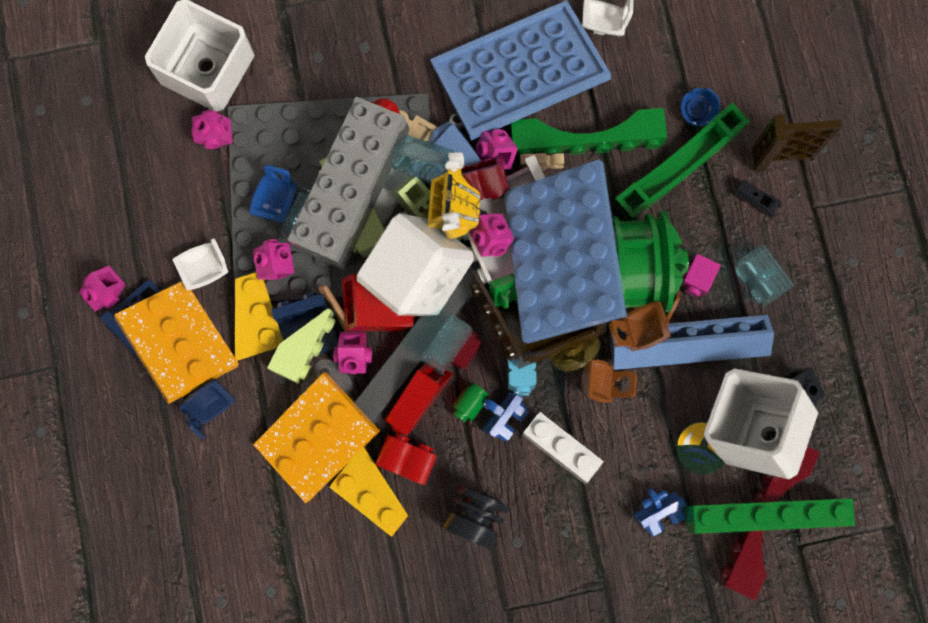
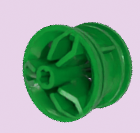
M659 211L656 215V220L652 214L645 215L644 219L639 221H619L618 216H611L625 307H640L660 301L664 312H670L674 297L683 282L682 276L688 272L689 260L687 249H680L682 240L670 223L667 212Z

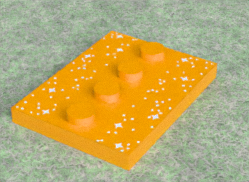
M183 281L115 314L116 322L168 404L238 367V362L192 290H186Z
M325 372L253 445L298 496L307 503L380 430Z

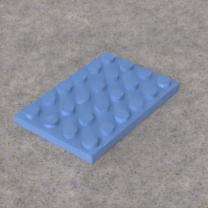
M567 0L430 59L436 75L471 140L480 137L483 131L499 129L611 80L609 69Z
M598 159L507 190L504 195L508 227L514 237L511 243V252L523 342L531 343L626 317L603 162Z

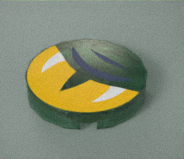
M706 422L690 424L680 432L676 440L675 452L678 460L684 469L693 474L706 475L714 473L725 464L704 436L708 424Z

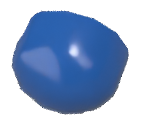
M695 88L688 91L680 104L682 118L688 124L698 127L709 124L719 114L721 108L719 96L709 88Z

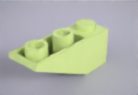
M325 310L281 342L267 368L297 384H300L301 380L305 381L312 369V366L309 364L313 356L317 357L322 350L324 343L321 340L325 332L329 333L335 323L332 310Z

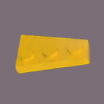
M257 272L235 279V359L237 361L278 348L279 344L283 342L279 325L274 320L271 311L274 308L265 281L258 280Z
M365 448L349 461L330 485L332 490L391 537L408 517L405 509Z

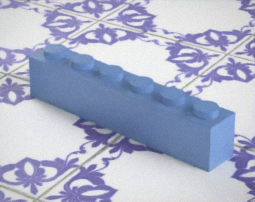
M768 315L668 324L671 337L653 347L631 352L630 347L615 346L610 331V354L614 370L771 356L774 331ZM617 328L619 337L624 340V337H626L625 332Z

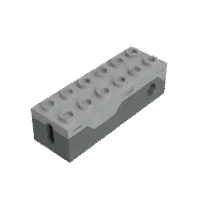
M355 97L288 238V241L297 250L343 270L345 269L410 131L405 117L400 114L397 104L386 98L369 102Z

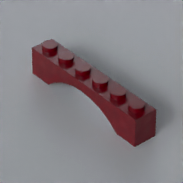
M807 446L798 475L790 479L764 474L763 480L766 483L762 491L758 490L752 503L777 502L788 489L810 477L820 452ZM764 530L744 531L741 540L737 539L732 547L731 554L734 556L730 565L726 563L720 575V578L723 579L721 586L755 601L767 576L762 554Z

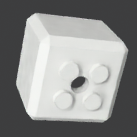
M189 0L177 1L145 55L148 67L161 85L214 111H220L226 107L254 58L252 47L243 27ZM206 61L212 62L213 68L210 71L203 72L200 70L202 63Z
M400 213L389 223L357 274V281L397 315H438L474 261L473 252L456 238L448 239L443 230L427 226L428 218Z
M733 369L725 374L704 436L725 464L790 479L798 475L818 412L799 381ZM770 430L776 431V436L773 440H764L766 432Z

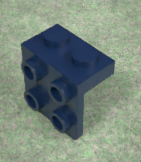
M314 292L302 296V300L292 303V300L277 304V308L271 309L274 320L279 325L284 341L327 310L328 306L322 294L317 295ZM334 326L329 333L325 332L321 340L324 344L319 355L333 351L334 347H338Z

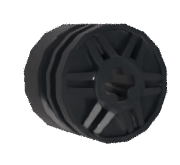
M459 485L456 492L467 498L465 502L453 498L452 502L461 508V512L459 514L447 511L441 528L492 550L499 534L490 528L489 525L491 522L503 524L505 521L495 516L494 513L498 510L507 514L510 507L502 503L498 497L475 487Z

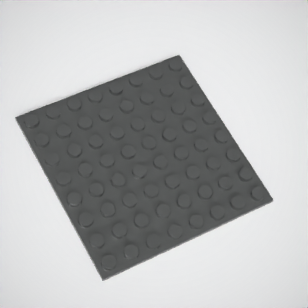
M428 93L361 98L369 102L386 98L397 104L399 110L406 112L410 120L413 121L417 115L430 122ZM355 98L228 106V118L231 120L233 142L229 144L234 299L235 279L256 272L253 249L262 246V242L266 240L277 239L278 243H289L294 274L283 279L264 280L271 302L302 300V296L314 292L319 295L321 293L318 287L323 285L328 286L335 298L343 297L342 279L352 274H358L368 257L363 258L359 252L354 253L353 251L343 270L297 250L288 241L291 231L319 175V171L322 169L319 161L327 158ZM430 161L418 175L420 180L429 189V191L431 189V186L425 181L421 173H423L432 165ZM265 165L289 171L292 181L297 183L293 205L283 223L249 214L255 190L265 175ZM274 173V174H276L279 178H282V177H283L282 175H280V174H278V173ZM399 203L384 224L385 230L395 216L405 211Z

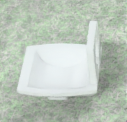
M584 0L582 26L600 35L623 36L633 14L634 0H627L624 8L601 1Z
M214 238L211 239V243L189 249L172 259L187 291L208 285L228 273L224 257Z

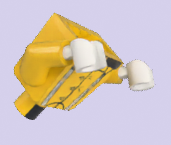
M461 152L448 153L449 161L445 165L448 172L431 180L427 226L443 230L448 239L466 235L468 230L477 227L479 215L488 214L480 209L479 191L470 186L461 174V169L464 166V156Z

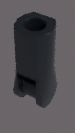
M743 179L734 193L769 218H774L775 210L777 207L780 208L782 206L780 200L765 193L745 179ZM761 199H764L768 204L764 206L759 202Z

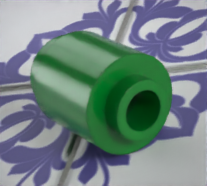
M471 382L469 386L464 387L451 405L454 409L452 414L464 423L466 420L472 422L482 409L483 401L488 396V393Z

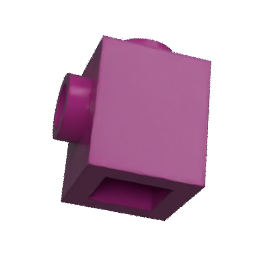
M697 254L689 265L688 272L682 276L683 282L681 287L685 288V292L693 297H704L708 293L721 265Z

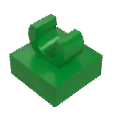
M513 273L490 281L489 295L496 307L501 305L504 308H508L509 302L513 300L518 304Z

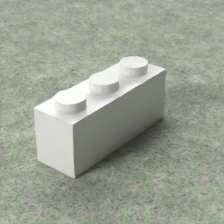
M541 412L538 413L522 435L584 484L589 482L604 462Z

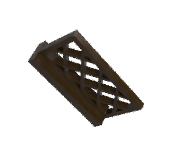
M785 114L774 115L751 147L754 172L765 171L771 162L814 159L842 128L841 120L786 124Z

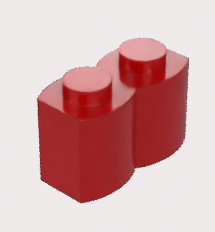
M397 433L394 434V437L388 435L375 465L425 486L437 458V455L432 454L434 449L419 443L418 447L408 444L409 438Z

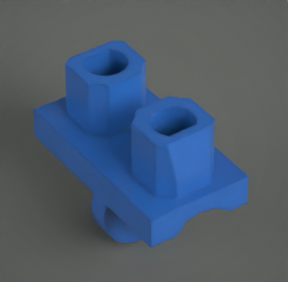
M652 488L646 490L649 498L641 502L643 509L633 514L636 521L651 536H656L664 530L660 519L668 516L673 524L686 519L683 509L686 503L675 491L667 495L666 491L662 490L656 494Z

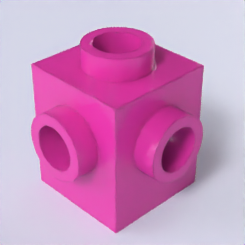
M206 110L202 112V115L192 117L191 133L195 143L203 145L206 149H217L220 146L233 143L231 120L218 114L214 110Z
M505 130L483 131L476 145V153L479 158L485 160L501 157L504 169H511L518 147Z
M502 214L479 215L477 227L469 231L481 257L504 255L514 239Z
M277 239L263 241L262 246L253 249L258 280H280L294 274L293 258L289 243H278Z
M110 266L88 274L83 280L84 284L79 293L94 311L104 307L109 309L119 301L118 296L126 284Z
M340 332L338 347H334V363H339V373H366L367 363L372 362V347H367L366 332Z

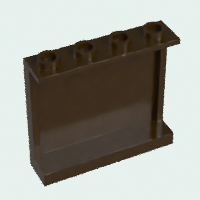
M476 271L472 272L473 283L470 284L472 294L475 298L481 300L484 316L487 319L491 318L497 339L503 340L506 345L504 348L508 359L514 361L518 369L602 335L606 331L607 322L531 343L523 342L518 304L513 300L509 302L508 308H504L501 305L496 307L489 295V283L483 284Z

